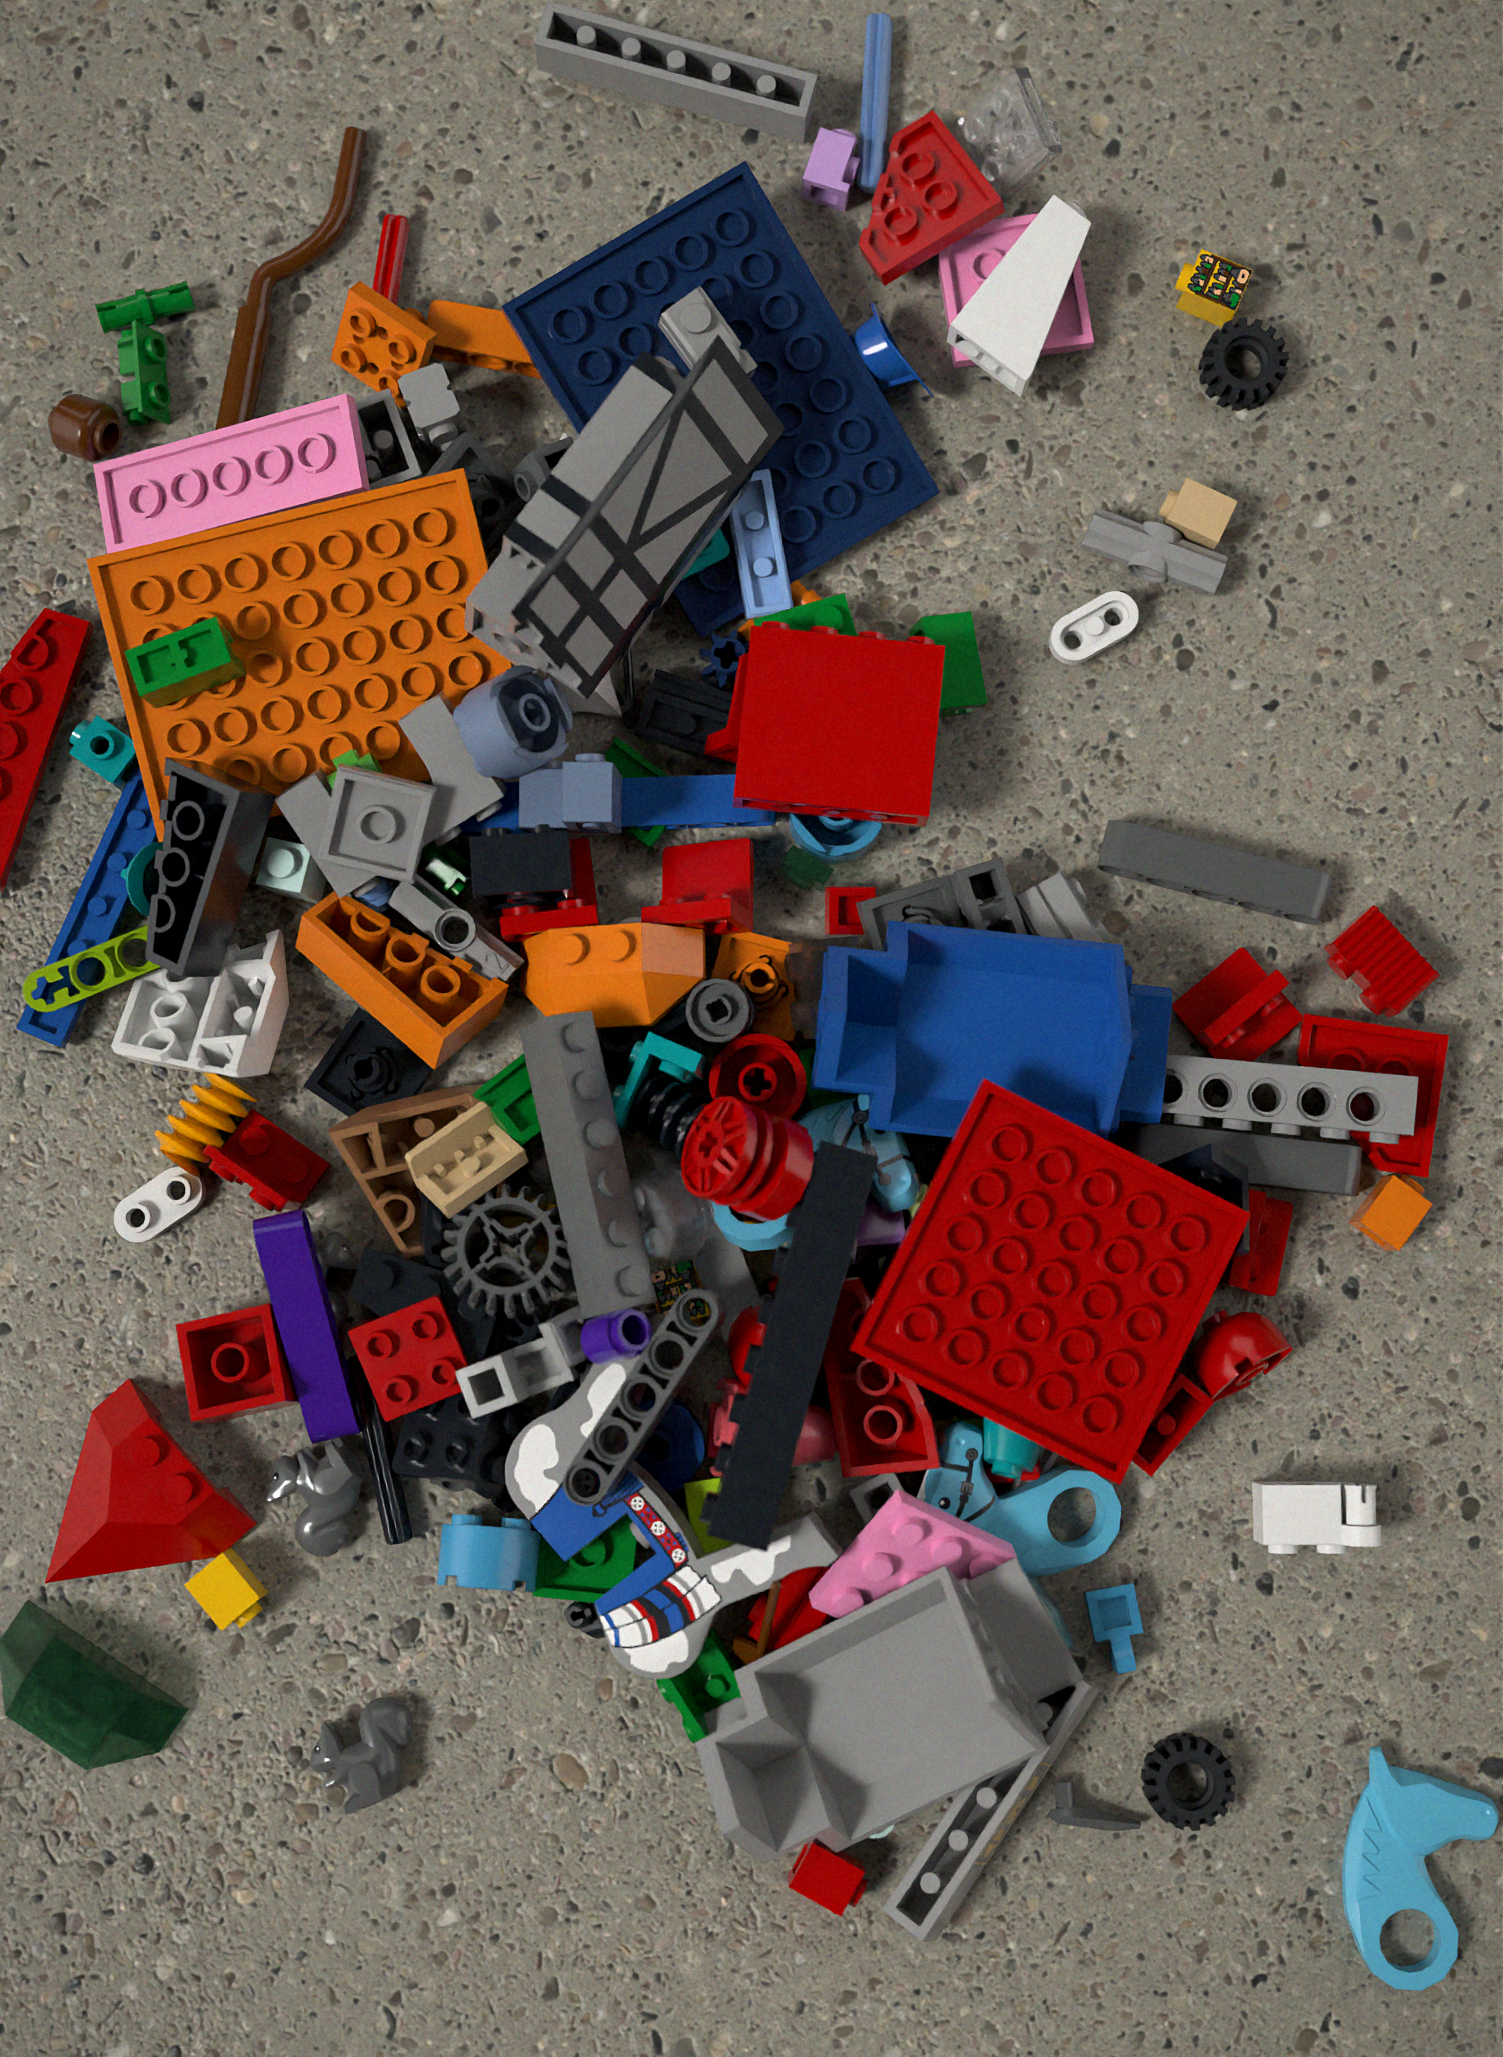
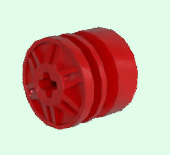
M732 1096L719 1097L702 1110L694 1120L686 1137L681 1157L682 1179L686 1189L698 1198L706 1201L711 1200L720 1206H730L739 1213L761 1221H776L791 1211L805 1191L810 1180L814 1162L813 1141L807 1128L793 1120L772 1112L766 1113L759 1107L746 1104Z

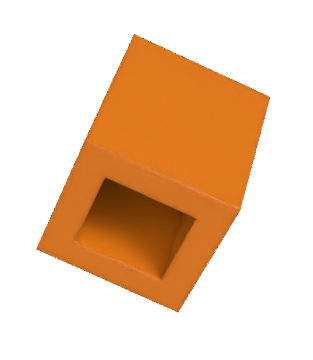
M1400 1174L1398 1178L1395 1175L1383 1176L1348 1223L1384 1250L1400 1251L1433 1204L1422 1196L1425 1192L1424 1188L1404 1174Z

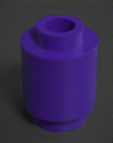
M632 1308L614 1310L593 1317L585 1323L582 1329V1349L590 1361L600 1366H608L637 1357L643 1353L651 1340V1325L643 1313Z

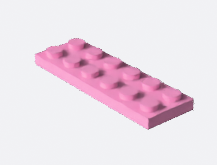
M347 393L93 465L108 554L370 491L355 398Z

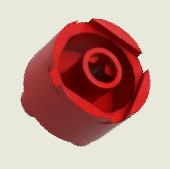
M747 1034L730 1042L714 1059L709 1074L710 1097L713 1102L719 1097L732 1096L746 1104L755 1105L766 1113L772 1112L792 1119L798 1112L805 1096L806 1072L798 1055L785 1041L768 1034ZM755 1072L764 1074V1082L771 1084V1089L762 1090L759 1097L752 1096L751 1088L743 1085L745 1079H753Z

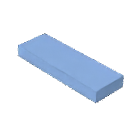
M769 469L754 471L746 492L728 515L746 620L794 608Z

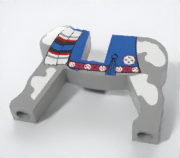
M655 1314L648 1319L652 1329L651 1339L666 1316L664 1314ZM674 1340L666 1342L662 1349L664 1362L666 1364H674L683 1361L684 1351L678 1342ZM640 1354L637 1357L608 1366H600L594 1363L582 1385L566 1403L529 1423L518 1434L511 1445L505 1464V1479L509 1494L515 1504L564 1562L576 1556L626 1515H629L633 1521L629 1524L633 1535L645 1548L652 1546L656 1554L599 1598L595 1605L610 1650L616 1660L636 1675L652 1679H664L682 1673L695 1662L701 1653L717 1612L723 1606L771 1587V1583L774 1580L779 1581L793 1571L806 1567L828 1566L844 1550L816 1513L812 1511L775 1526L767 1552L732 1543L705 1553L696 1533L678 1505L657 1480L636 1461L633 1462L609 1498L591 1506H579L573 1503L566 1496L563 1489L565 1472L641 1356ZM641 1382L636 1388L635 1400L638 1405H640L647 1383ZM613 1425L608 1432L609 1445L618 1452H623L622 1449L628 1436L622 1427ZM585 1468L582 1471V1487L588 1493L597 1494L601 1487L599 1474L591 1468Z

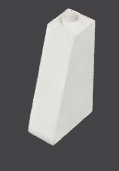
M1055 195L1051 197L952 321L946 341L1019 397L1027 390L1091 225V222L1087 220L1085 213L1079 206L1070 201L1063 202Z

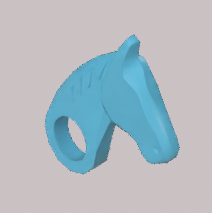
M1381 1746L1370 1747L1369 1753L1370 1780L1365 1785L1350 1820L1344 1846L1342 1863L1344 1913L1358 1951L1367 1968L1394 1989L1421 1991L1445 1978L1457 1959L1458 1929L1429 1877L1424 1858L1452 1841L1459 1839L1470 1841L1490 1839L1494 1835L1499 1823V1810L1491 1798L1480 1792L1420 1771L1389 1765ZM1414 1909L1422 1911L1428 1915L1433 1924L1435 1937L1432 1949L1425 1959L1415 1965L1399 1966L1390 1963L1385 1959L1380 1948L1379 1937L1383 1924L1389 1916L1399 1910Z

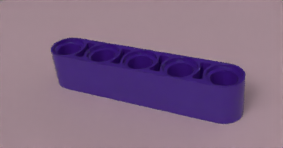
M302 1208L253 1220L256 1248L311 1442L315 1444L361 1433L362 1430L344 1349L305 1210Z

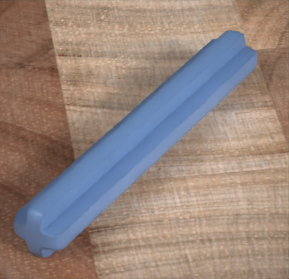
M883 12L879 14L872 13L866 19L859 159L861 160L857 177V186L860 188L861 193L875 194L880 175L885 173L893 22L889 14Z

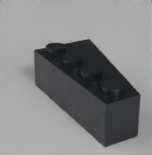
M166 757L164 775L170 776L168 800L161 799L159 816L160 820H165L163 849L156 850L154 869H158L160 876L158 894L151 895L145 959L180 977H218L276 794L203 761Z

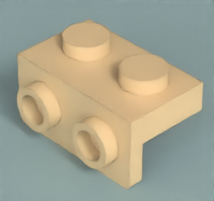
M484 1101L479 1102L468 1111L460 1114L451 1123L428 1139L420 1142L405 1155L416 1187L449 1219L528 1163L525 1150L496 1124L490 1106Z

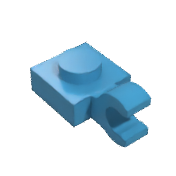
M1129 1582L1084 1591L1083 1594L1093 1641L1108 1640L1113 1672L1116 1671L1117 1674L1136 1671V1663L1129 1635L1144 1632L1134 1584Z

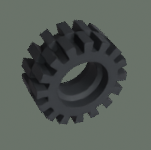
M1247 317L1238 319L1236 325H1233L1232 320L1224 323L1221 330L1217 328L1212 334L1201 354L1202 357L1198 366V370H1202L1199 376L1200 384L1204 385L1207 383L1208 387L1205 394L1209 398L1216 394L1219 397L1216 404L1224 408L1226 402L1232 403L1231 411L1238 412L1243 405H1246L1247 411L1255 409L1259 402L1264 405L1269 401L1272 394H1275L1286 375L1288 367H1285L1289 360L1288 351L1282 352L1286 343L1283 337L1277 340L1273 338L1277 330L1272 325L1269 326L1267 331L1261 329L1263 320L1255 318L1252 325H1247ZM1238 349L1252 352L1260 362L1259 375L1250 380H1240L1231 375L1226 366L1228 354Z
M1183 1733V1737H1178L1176 1734L1167 1736L1168 1741L1163 1744L1158 1741L1153 1745L1156 1749L1152 1755L1147 1753L1144 1759L1147 1765L1145 1770L1141 1769L1140 1777L1144 1782L1142 1787L1144 1796L1148 1799L1150 1806L1166 1823L1170 1822L1175 1828L1184 1830L1185 1826L1189 1827L1192 1831L1201 1830L1200 1825L1206 1823L1208 1827L1216 1824L1214 1818L1218 1814H1221L1223 1817L1227 1814L1229 1810L1225 1806L1228 1801L1233 1802L1235 1793L1231 1790L1232 1785H1236L1235 1776L1230 1771L1232 1767L1228 1759L1207 1739L1201 1736L1197 1738L1191 1733ZM1183 1763L1199 1765L1204 1770L1206 1776V1785L1203 1792L1191 1800L1177 1798L1170 1789V1776L1173 1770Z

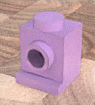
M820 127L803 176L801 198L843 212L846 211L849 189L855 182L861 160L854 157V150L858 141L854 134L843 129H833L830 131Z

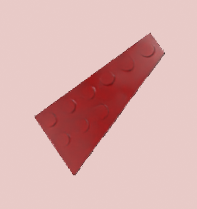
M48 608L42 610L10 652L11 658L0 671V892L2 893L94 629V625L90 621Z

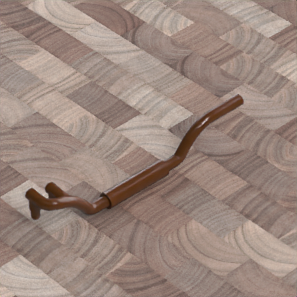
M345 128L332 198L321 224L299 245L282 255L265 261L254 272L249 285L246 305L239 307L215 430L250 421L254 418L273 321V315L268 311L274 286L278 282L301 272L326 254L341 237L349 222L355 202L368 135L367 132L360 128Z

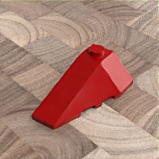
M861 1277L844 1279L823 1353L843 1478L940 1468L941 1462L934 1419L916 1383L849 1349L869 1308L872 1297Z

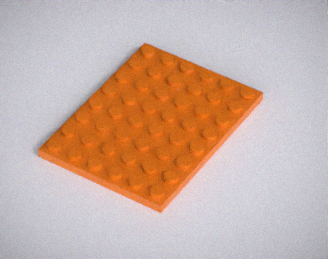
M464 468L86 559L159 842H163L165 820L159 819L161 799L168 800L170 776L164 775L166 757L203 761L274 793L276 797L321 767L326 775L336 771L337 768L332 759L351 749H356L360 757L371 752L384 774L415 782L431 780L428 768L398 721L402 716L442 691L445 692L455 708L461 704L469 691L514 667L512 662L464 629L466 599L489 570V563L472 493ZM216 616L220 624L231 634L234 642L230 643L234 654L242 661L246 675L157 709L139 696L124 651ZM275 801L269 818L284 815Z

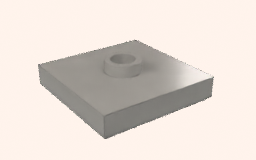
M339 763L317 861L413 884L437 787Z

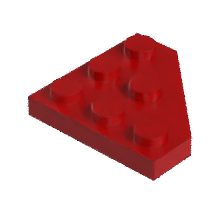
M934 110L893 135L889 147L890 159L886 172L880 175L871 203L873 212L868 227L863 228L858 243L862 256L884 286L1005 212L1002 199Z
M1302 1014L1295 1062L1298 1066L1418 1077L1414 1135H1399V1144L1369 1142L1370 1132L1350 1131V1135L1357 1145L1363 1148V1153L1376 1170L1428 1178L1449 1035ZM1358 1093L1353 1097L1350 1109L1355 1118L1365 1121L1372 1115L1374 1105L1368 1095Z

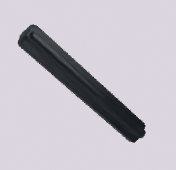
M354 1355L347 1359V1366L384 1537L388 1545L401 1544L412 1539L413 1533L401 1478L392 1469L395 1450L388 1421L385 1422L360 1360L357 1355Z

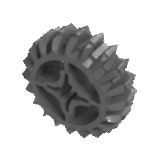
M505 1184L501 1189L502 1198L495 1199L492 1191L489 1190L483 1194L484 1204L479 1206L476 1201H473L467 1206L471 1213L468 1217L459 1212L452 1216L453 1222L461 1229L445 1230L443 1235L445 1240L455 1246L443 1249L441 1256L444 1261L455 1262L449 1265L444 1272L448 1280L460 1279L453 1288L457 1296L461 1297L472 1291L468 1300V1304L472 1309H477L487 1299L486 1312L491 1317H495L500 1304H504L507 1317L512 1319L517 1314L516 1304L523 1303L529 1315L536 1312L532 1299L538 1296L543 1303L550 1305L553 1302V1298L547 1288L552 1286L557 1290L563 1291L566 1287V1282L557 1272L572 1273L570 1260L563 1257L568 1256V1242L563 1240L565 1239L562 1228L563 1224L558 1223L561 1220L558 1206L546 1211L549 1198L544 1193L531 1203V1190L527 1186L522 1187L518 1198H513L511 1186ZM517 1216L533 1222L530 1225L524 1222L516 1228L509 1229L501 1226L496 1219ZM482 1229L490 1244L488 1250L479 1258L481 1263L471 1270L469 1260L470 1249L476 1235ZM546 1233L549 1238V1252L545 1264L536 1273L528 1257L530 1252L538 1245L537 1239ZM496 1236L499 1237L504 1245L507 1243L511 1248L516 1247L522 1267L514 1258L511 1259L506 1254L502 1255ZM502 1274H513L523 1284L513 1287H499L484 1281L489 1277L494 1280Z

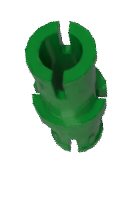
M187 281L150 291L141 288L135 290L136 294L95 304L104 334L132 326V321L135 320L142 324L145 323L146 326L156 325L155 320L195 311Z

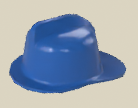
M872 302L871 307L874 315L850 334L849 338L879 389L885 390L918 380L930 396L934 398L935 396L900 352L883 316L875 303Z

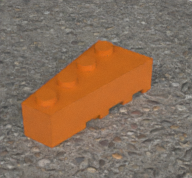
M333 891L302 915L295 948L432 1069L438 1068L499 1017L509 988L508 984L495 977L491 981L472 971V964L457 956L453 960L430 948V941L416 933L408 935L389 925V918L347 895L339 898L337 893Z

